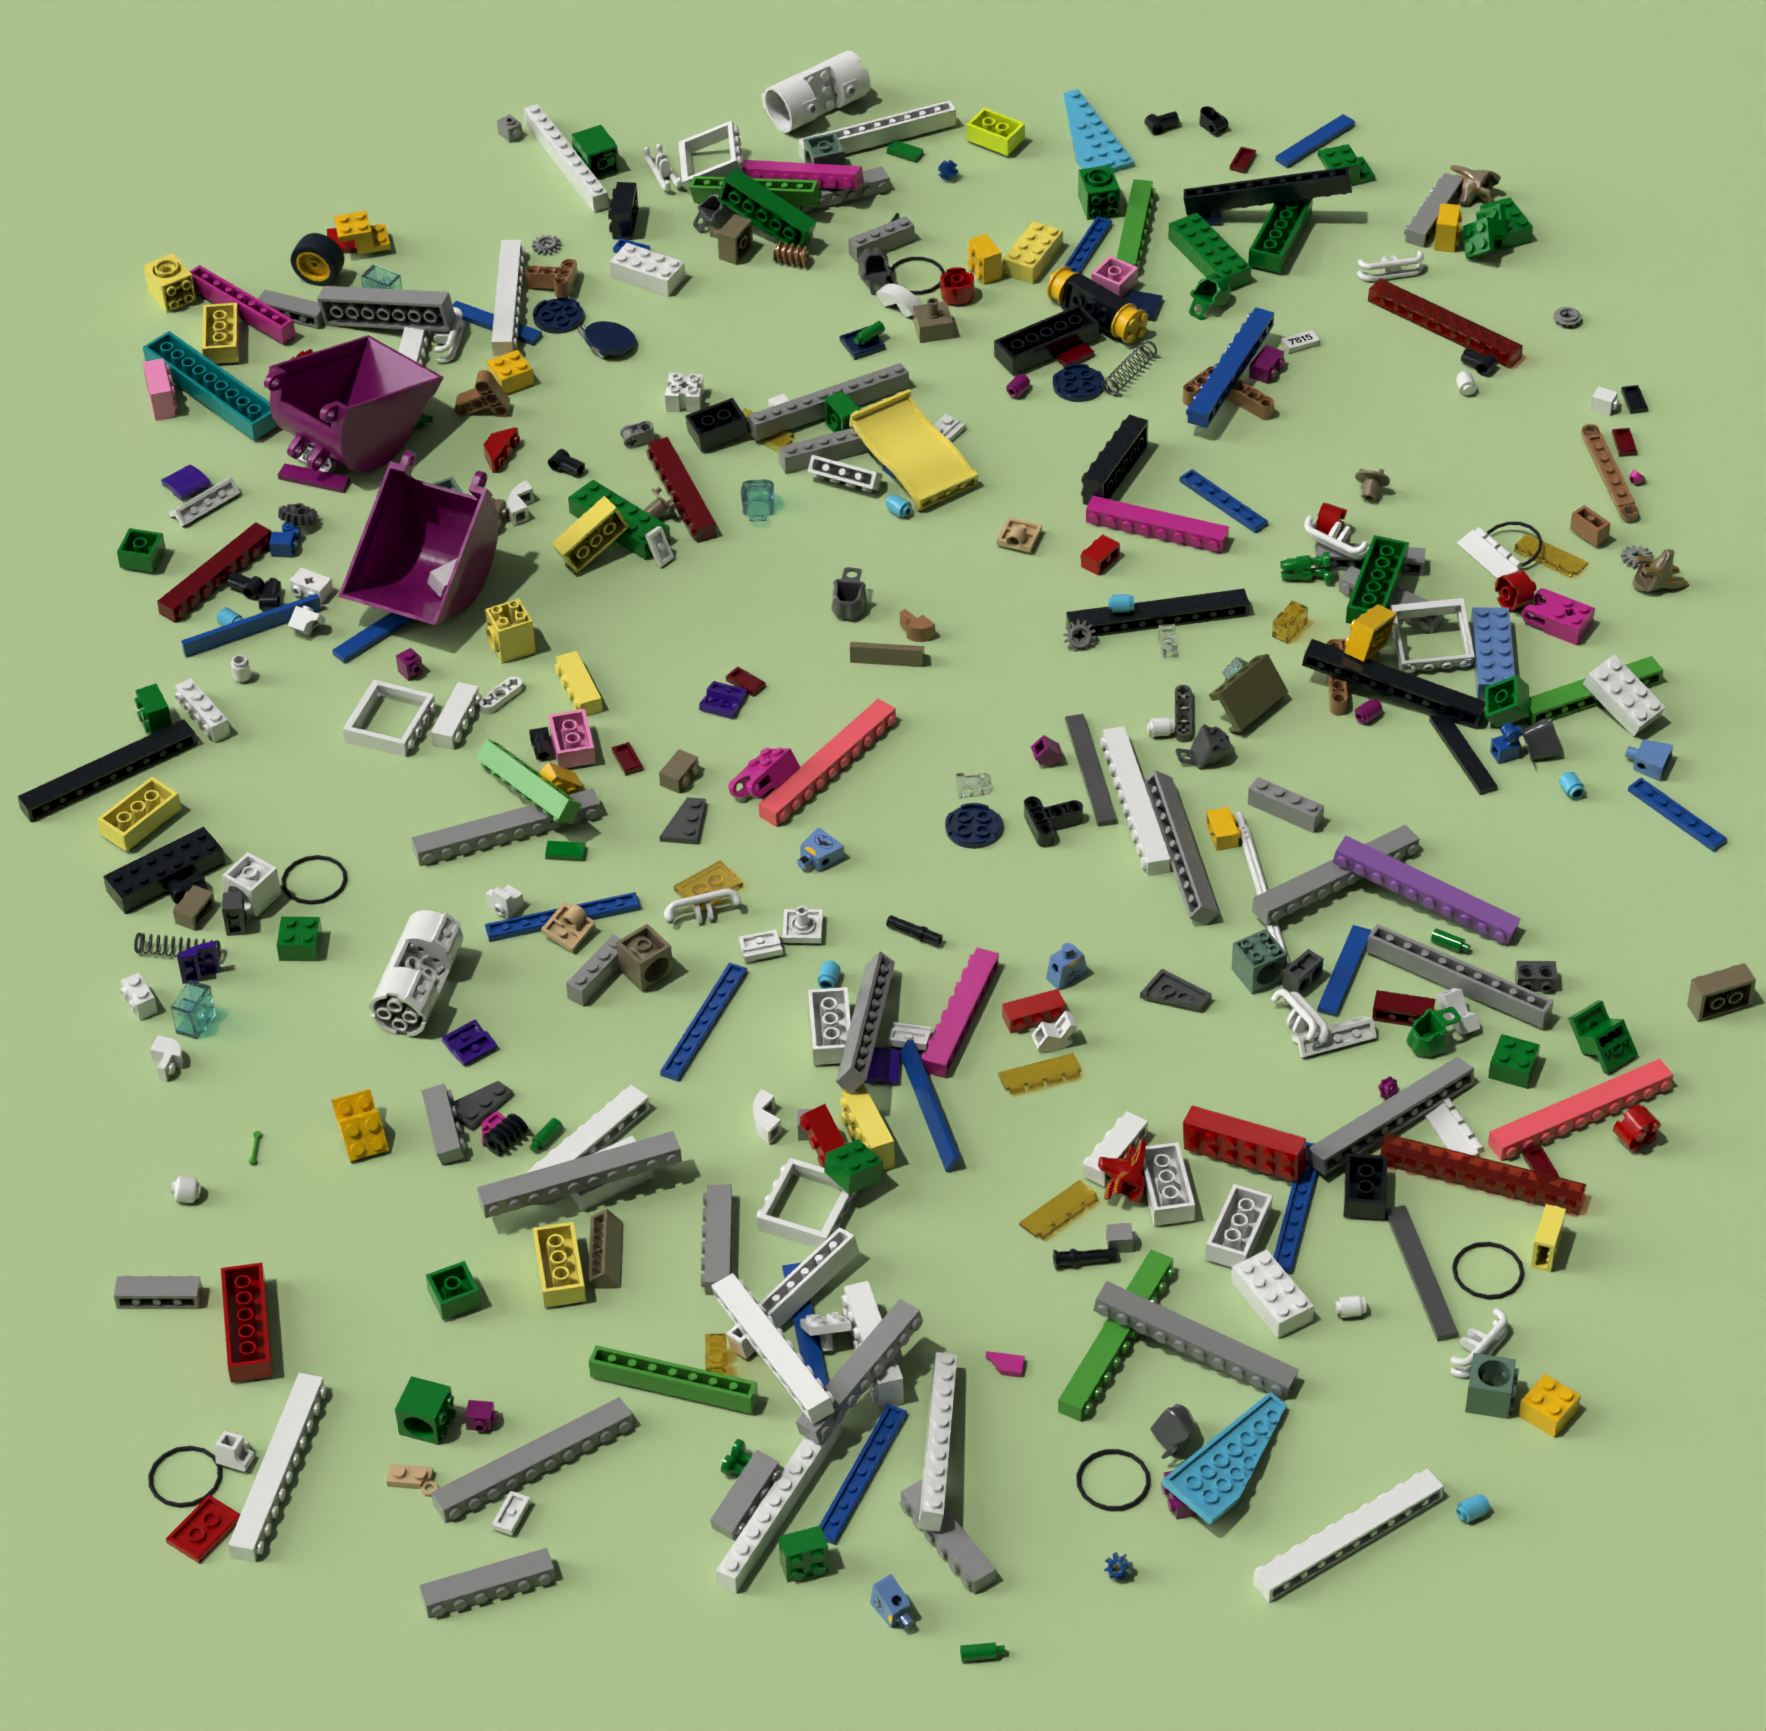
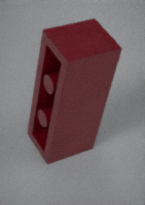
M1376 990L1372 1018L1373 1021L1413 1027L1414 1021L1423 1016L1426 1010H1435L1436 999Z

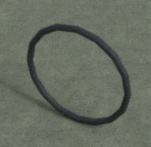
M908 257L905 259H901L895 264H893L890 268L893 271L896 266L903 262L910 260H923L933 263L940 269L943 275L945 274L944 269L939 263H937L933 259L925 257ZM891 275L888 276L890 284H894V282L891 279ZM940 281L937 285L930 289L910 292H912L913 294H925L928 292H932L938 287H940Z
M1505 522L1487 531L1490 534L1500 527L1520 525L1529 528L1536 534L1539 540L1538 550L1532 558L1522 563V567L1534 561L1542 550L1543 540L1539 532L1529 524Z
M321 855L306 856L294 861L285 870L281 879L282 889L288 897L299 903H324L335 898L344 889L347 882L346 870L340 862L331 857ZM322 859L338 865L343 873V881L340 888L330 896L318 900L299 899L286 888L285 879L288 872L301 862Z
M1477 1242L1464 1247L1455 1256L1452 1266L1454 1279L1460 1287L1473 1296L1485 1299L1502 1298L1513 1293L1521 1285L1524 1276L1522 1261L1515 1252L1502 1244L1493 1242ZM1479 1246L1500 1248L1511 1254L1518 1263L1520 1270L1518 1282L1510 1290L1501 1294L1486 1295L1474 1292L1466 1287L1458 1277L1456 1267L1459 1258L1466 1251Z
M195 1446L176 1447L163 1453L153 1463L148 1474L149 1488L154 1497L166 1505L175 1507L194 1506L202 1502L208 1495H212L217 1490L222 1479L221 1465L216 1464L215 1455L205 1448ZM194 1450L203 1452L213 1459L217 1466V1479L213 1488L205 1496L192 1502L177 1503L164 1499L156 1492L153 1486V1474L157 1465L165 1457L178 1451Z
M1104 1449L1091 1454L1081 1463L1076 1474L1077 1487L1083 1498L1093 1506L1105 1510H1124L1136 1505L1146 1496L1150 1487V1473L1144 1462L1133 1453L1120 1449ZM1108 1453H1119L1131 1457L1141 1465L1145 1472L1146 1485L1142 1494L1133 1502L1122 1506L1100 1504L1087 1496L1081 1486V1473L1084 1466L1094 1457Z

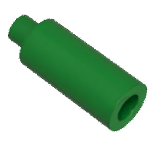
M877 321L857 333V337L854 338L855 344H865L885 331L883 323Z
M1437 928L1431 936V942L1459 953L1462 950L1468 952L1471 945L1465 943V939Z
M551 1118L533 1137L530 1149L533 1152H536L538 1149L542 1150L563 1128L562 1123L556 1118Z
M996 1642L960 1645L961 1662L997 1659V1655L1005 1654V1646H996Z

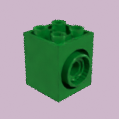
M602 125L571 134L573 149L597 179L619 172L617 145Z
M1111 165L1078 169V197L1087 220L1095 219L1097 216L1102 218L1118 216L1120 213V187Z

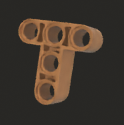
M566 259L561 263L560 267H527L525 269L527 286L529 288L554 289L556 297H568L578 279L577 261Z
M481 370L477 374L475 388L457 395L454 411L460 416H465L489 407L496 416L505 417L509 411L510 398L491 372Z

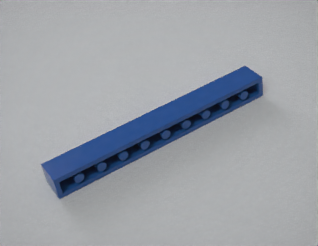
M1255 307L1253 312L1248 314L1247 321L1242 323L1239 333L1235 334L1233 342L1229 343L1227 351L1221 355L1220 362L1215 364L1212 374L1208 375L1206 383L1202 384L1200 392L1194 396L1192 404L1188 405L1186 409V415H1188L1187 423L1203 428L1209 426L1273 328L1274 312Z

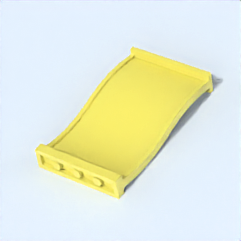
M909 389L885 398L878 403L871 404L864 409L857 410L850 415L849 426L854 428L873 455L897 477L913 499L914 507L917 511L977 486L979 475L977 471L971 469L968 462L952 442L925 417L911 397Z

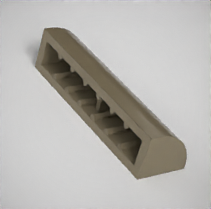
M865 642L850 643V663L923 667L924 646Z
M608 1209L591 1216L588 1282L593 1286L603 1289L620 1287L622 1220Z

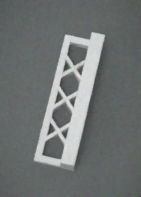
M231 477L168 512L169 517L176 516L182 527L239 494L240 491Z
M1367 1016L1329 1025V1035L1325 1043L1318 1041L1321 1028L1317 1029L1316 1036L1311 1041L1307 1039L1309 1031L1291 1036L1292 1041L1298 1043L1300 1057L1377 1038L1373 1018Z

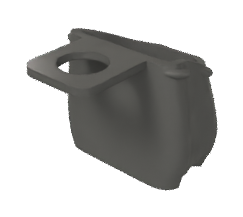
M719 193L709 195L698 205L699 212L693 222V226L698 232H703L708 221L725 225L734 214L737 215L736 212L717 200ZM699 218L703 219L701 227L698 226Z
M879 247L864 249L858 259V274L863 278L869 279L870 293L872 295H876L877 292L873 287L874 283L881 281L883 286H885L886 277L892 274L889 258Z
M844 568L842 578L836 579L833 582L834 589L831 609L839 619L854 620L864 614L868 600L865 589L866 585L860 581L862 570L859 568ZM856 572L857 576L850 578L847 576V573Z
M1542 719L1534 725L1527 727L1526 730H1523V737L1531 761L1552 757L1562 752L1551 719Z
M1204 724L1199 730L1190 750L1177 748L1175 752L1180 762L1196 764L1197 768L1204 769L1207 766L1217 765L1220 760L1231 752L1232 744L1229 741V736L1216 726L1211 728ZM1181 753L1188 754L1190 759L1183 758Z
M1176 1404L1171 1408L1168 1407L1150 1428L1154 1437L1166 1449V1452L1161 1457L1162 1459L1169 1456L1174 1457L1192 1435L1196 1427L1189 1409L1183 1405Z

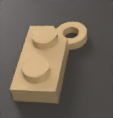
M390 1464L386 1481L387 1487L421 1489V1493L426 1497H432L431 1492L438 1489L437 1483L432 1481L433 1467ZM433 1487V1490L427 1491L426 1488Z

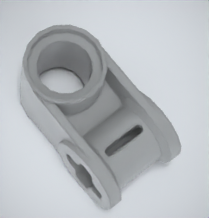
M650 421L626 425L620 430L621 437L624 438V445L627 448H634L655 440L653 423Z

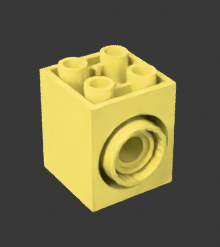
M174 253L143 265L148 292L166 313L196 301L192 274Z
M519 598L485 609L487 621L486 635L491 648L495 651L501 663L536 653L533 621Z

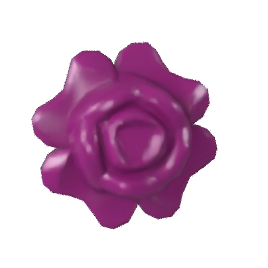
M1391 1076L1382 1079L1378 1086L1380 1097L1385 1098V1100L1397 1094L1399 1090L1397 1080Z

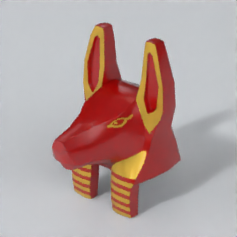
M1140 1140L1135 1155V1147L1130 1145L1124 1158L1099 1157V1169L1112 1178L1105 1189V1200L1111 1199L1112 1193L1116 1196L1121 1193L1128 1196L1131 1202L1139 1203L1141 1201L1145 1185L1142 1168L1146 1149L1145 1140Z

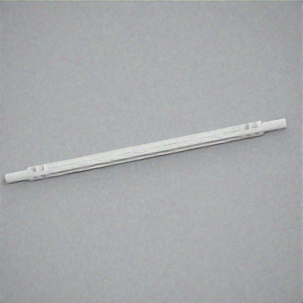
M1238 812L1235 816L1241 831V842L1257 895L1268 891L1249 826L1245 823L1243 813ZM1278 922L1267 924L1268 931L1287 953ZM1287 954V966H1286V968L1290 965V961H1289V958H1288V954Z

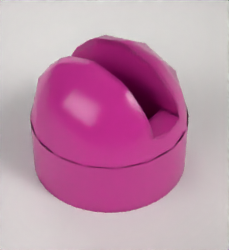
M1633 469L1629 478L1633 484L1637 485L1644 480L1645 476Z

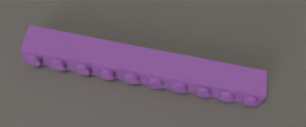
M1345 835L1335 852L1333 863L1442 914L1480 934L1486 935L1499 943L1508 946L1517 931L1521 918Z

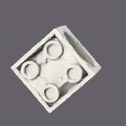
M249 852L222 875L225 892H242L246 912L254 917L262 913L281 895L277 868Z

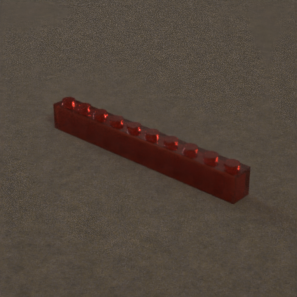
M1380 278L1369 288L1368 302L1464 348H1469L1484 356L1492 354L1496 357L1498 364L1511 369L1522 358L1523 345Z
M1391 1134L1386 1135L1380 1151L1381 1156H1387V1167L1513 1198L1526 1203L1544 1207L1546 1204L1566 1209V1213L1579 1215L1585 1198L1587 1184Z

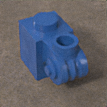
M288 522L282 525V532H272L269 542L271 557L292 558L294 551H297L298 543L296 538H300V528Z
M1507 723L1500 729L1503 735L1491 739L1490 753L1498 764L1519 758L1521 749L1519 737L1523 736L1521 727Z

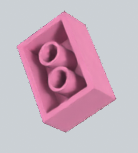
M163 358L143 362L155 421L176 417L175 410L178 407L168 364H164Z
M585 709L548 715L549 729L558 766L571 768L595 764V749Z

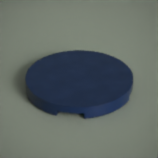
M557 297V299L548 301L543 300L533 310L534 324L540 330L552 334L570 332L579 327L584 319V311L580 303L569 297Z
M599 321L588 325L584 334V340L588 346H593L601 350L600 353L607 355L625 354L626 351L634 348L636 340L635 335L630 329L609 321Z
M1087 364L1066 365L1064 369L1054 374L1053 390L1059 397L1068 401H1089L1102 393L1104 377L1100 371L1090 368Z
M967 803L947 815L945 831L948 838L961 847L971 849L983 848L991 845L1000 837L1002 819L988 805Z

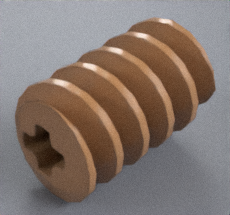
M779 241L774 250L773 261H784L786 264L790 262L792 265L797 264L798 266L803 265V267H807L810 261V251H808L807 246H804L803 250H801L800 244L795 248L794 243L789 247L788 242H785L784 246H782V241Z

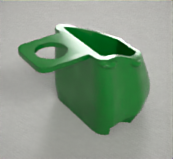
M1217 273L1201 279L1196 288L1190 292L1194 299L1189 314L1198 319H1203L1208 305H1227L1231 294L1228 279L1221 277ZM1197 304L1202 306L1200 314H1196L1194 311V307Z
M1448 1007L1437 1012L1433 1009H1428L1423 1016L1414 1021L1406 1042L1416 1055L1433 1058L1434 1055L1444 1054L1447 1044L1446 1026L1460 1022L1461 1016L1454 1007ZM1449 1012L1454 1014L1455 1018L1453 1020H1446L1443 1015Z

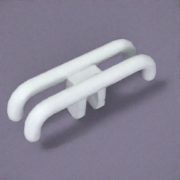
M656 145V165L651 158L650 148L645 147L643 151L646 163L664 191L670 190V182L664 180V177L668 176L676 188H681L683 185L682 178H677L663 153L662 145Z
M1418 251L1417 257L1400 260L1395 255H1391L1390 261L1383 256L1380 257L1381 262L1366 263L1363 259H1359L1358 265L1365 270L1383 269L1385 273L1367 275L1362 270H1359L1357 275L1363 281L1415 276L1423 271V265L1420 262L1424 259L1423 252ZM1416 264L1415 269L1400 271V266Z
M453 307L456 321L450 332L436 331L437 334L434 336L435 342L445 344L443 346H436L434 348L436 353H443L450 349L447 356L437 358V362L440 364L453 360L465 329V322L462 320L463 312L457 307Z
M1312 516L1306 518L1304 523L1305 530L1314 541L1355 560H1362L1366 557L1369 549L1368 542L1363 541L1359 547H1352L1345 543L1351 533V527L1346 526L1336 539L1342 523L1337 521L1327 535L1315 529L1317 523L1313 521Z
M729 888L675 900L666 907L664 918L666 922H671L674 920L675 909L693 905L697 923L701 924L703 918L699 903H704L709 921H713L711 900L727 897L731 900L733 906H738L741 904V898L735 890Z
M1286 989L1275 991L1271 998L1273 1002H1278L1281 997H1284V1005L1290 1004L1293 1007L1286 1021L1287 1025L1293 1028V1032L1296 1034L1301 1033L1308 1024L1309 1032L1307 1039L1311 1041L1316 1036L1318 1024L1321 1028L1318 1041L1325 1043L1329 1035L1328 1024L1301 994L1289 992Z
M1499 1308L1493 1310V1315L1499 1319L1493 1321L1494 1327L1487 1335L1470 1328L1467 1331L1469 1338L1463 1336L1459 1342L1462 1347L1471 1351V1353L1466 1358L1453 1356L1450 1361L1453 1365L1459 1367H1469L1467 1369L1453 1367L1450 1371L1453 1376L1459 1378L1470 1377L1473 1353L1491 1355L1507 1335L1506 1324L1508 1322L1505 1312Z

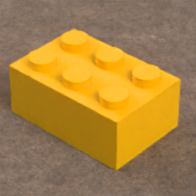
M1377 604L1366 613L1361 614L1356 620L1354 619L1350 625L1351 633L1345 641L1346 649L1344 653L1364 662L1387 646L1397 613Z

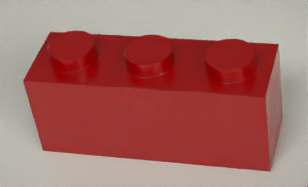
M1058 989L1002 1004V1018L1010 1034L1038 1027L1041 1022H1055L1066 1011V1004Z
M823 1104L804 1113L799 1118L802 1130L807 1132L810 1138L809 1144L811 1148L816 1150L819 1156L818 1162L820 1166L825 1168L826 1153L846 1144L826 1104Z

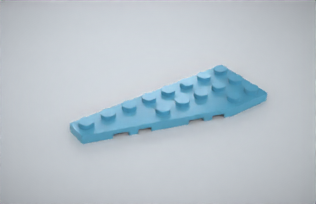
M1079 89L1064 93L1063 98L1069 121L1075 160L1081 169L1111 165L1113 172H1118L1134 167V160Z
M1269 1392L1167 1475L1161 1484L1208 1524H1213L1238 1503L1287 1404L1272 1392Z

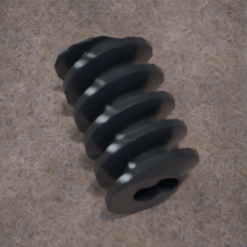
M511 1113L501 1123L496 1124L494 1128L485 1133L483 1140L487 1148L493 1154L498 1155L499 1151L504 1152L506 1150L505 1146L510 1147L511 1141L516 1142L517 1137L521 1138L523 1132L527 1133L529 1129L521 1117Z

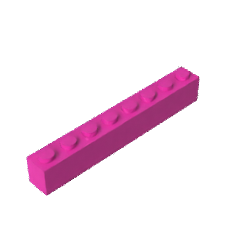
M743 160L744 164H742L743 173L750 178L818 180L820 188L857 190L864 182L862 166Z
M201 265L190 271L194 290L199 295L215 304L237 303L240 319L282 344L296 336L293 319Z
M1092 496L1086 508V523L1218 553H1223L1228 541L1229 526L1097 496Z
M976 948L974 954L969 956L968 966L963 969L961 974V981L956 983L954 995L950 996L948 1000V1008L943 1010L941 1022L935 1027L934 1037L929 1039L927 1051L923 1052L921 1056L927 1074L946 1078L999 967V953Z

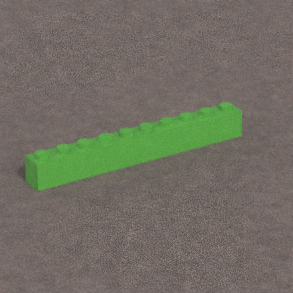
M1150 1250L1126 1290L1156 1303L1157 1296L1165 1290L1166 1281L1174 1275L1173 1258ZM1108 1318L1058 1399V1413L1080 1422L1085 1415L1090 1414L1093 1406L1092 1403L1095 1399H1099L1103 1385H1107L1111 1378L1112 1370L1117 1369L1119 1366L1121 1355L1127 1353L1131 1339L1136 1338L1138 1334L1136 1330L1120 1325L1117 1321Z

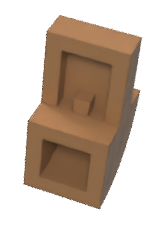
M906 609L900 612V626L907 630V639L914 642H926L935 638V624L927 617L921 615L917 618Z

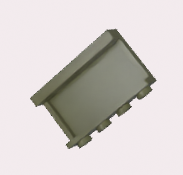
M1264 654L1254 657L1210 693L1209 696L1212 701L1219 700L1233 724L1229 731L1241 733L1248 729L1247 726L1250 723L1259 720V716L1262 713L1271 710L1273 704L1283 700V696L1288 693V690L1269 655Z

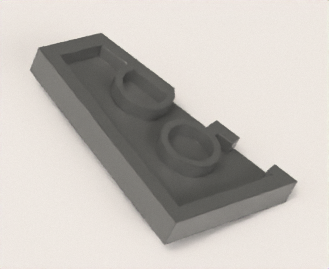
M687 797L659 836L660 842L697 845L706 807V799Z
M1161 969L1140 992V998L1201 1011L1211 1000V993Z
M496 1081L451 1102L452 1106L456 1107L458 1117L455 1120L473 1131L513 1096V1090Z

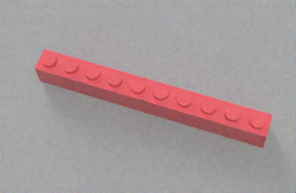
M880 699L873 702L758 804L759 817L776 827L786 821L789 815L797 811L806 800H809L815 792L822 789L824 784L833 779L851 760L858 757L877 737H880L886 729L894 725L896 722V709Z
M1657 1059L1489 1131L1488 1146L1500 1161L1513 1158L1523 1151L1532 1149L1542 1143H1547L1558 1136H1564L1574 1129L1582 1128L1588 1123L1598 1121L1602 1117L1614 1114L1625 1107L1633 1106L1639 1101L1649 1099L1653 1095L1669 1090L1672 1087L1673 1073L1661 1059Z

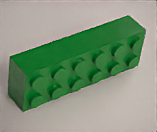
M734 168L724 178L717 199L719 202L740 216L752 220V224L776 240L782 241V244L788 242L790 247L794 243L795 248L800 244L801 250L809 244L817 221L737 168Z
M1313 199L1274 203L1249 249L1248 264L1251 267L1281 273L1312 215Z
M1198 213L1169 223L1168 239L1205 277L1213 273L1226 277L1231 290L1251 283V266Z
M591 480L568 497L569 512L579 519L597 501L605 496L630 525L614 541L644 560L653 556L645 535L657 526L663 528L667 541L670 543V528L668 525L595 480Z
M1373 536L1347 605L1346 623L1351 624L1354 619L1356 620L1361 614L1366 613L1377 604L1387 609L1390 608L1408 559L1409 542Z

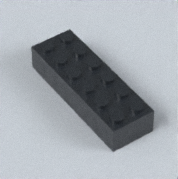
M1079 304L994 340V357L1014 375L1052 359L1083 342L1087 344L1099 339V322Z
M1129 414L1121 422L1120 428L1113 433L1112 439L1107 441L1103 451L1099 452L1095 462L1091 463L1087 473H1084L1082 476L1083 489L1081 496H1083V504L1088 505L1092 496L1106 499L1112 497L1148 446V420Z
M203 826L104 875L106 892L123 913L127 914L169 893L166 885L170 880L178 878L184 881L202 874L205 875L225 865L223 848Z

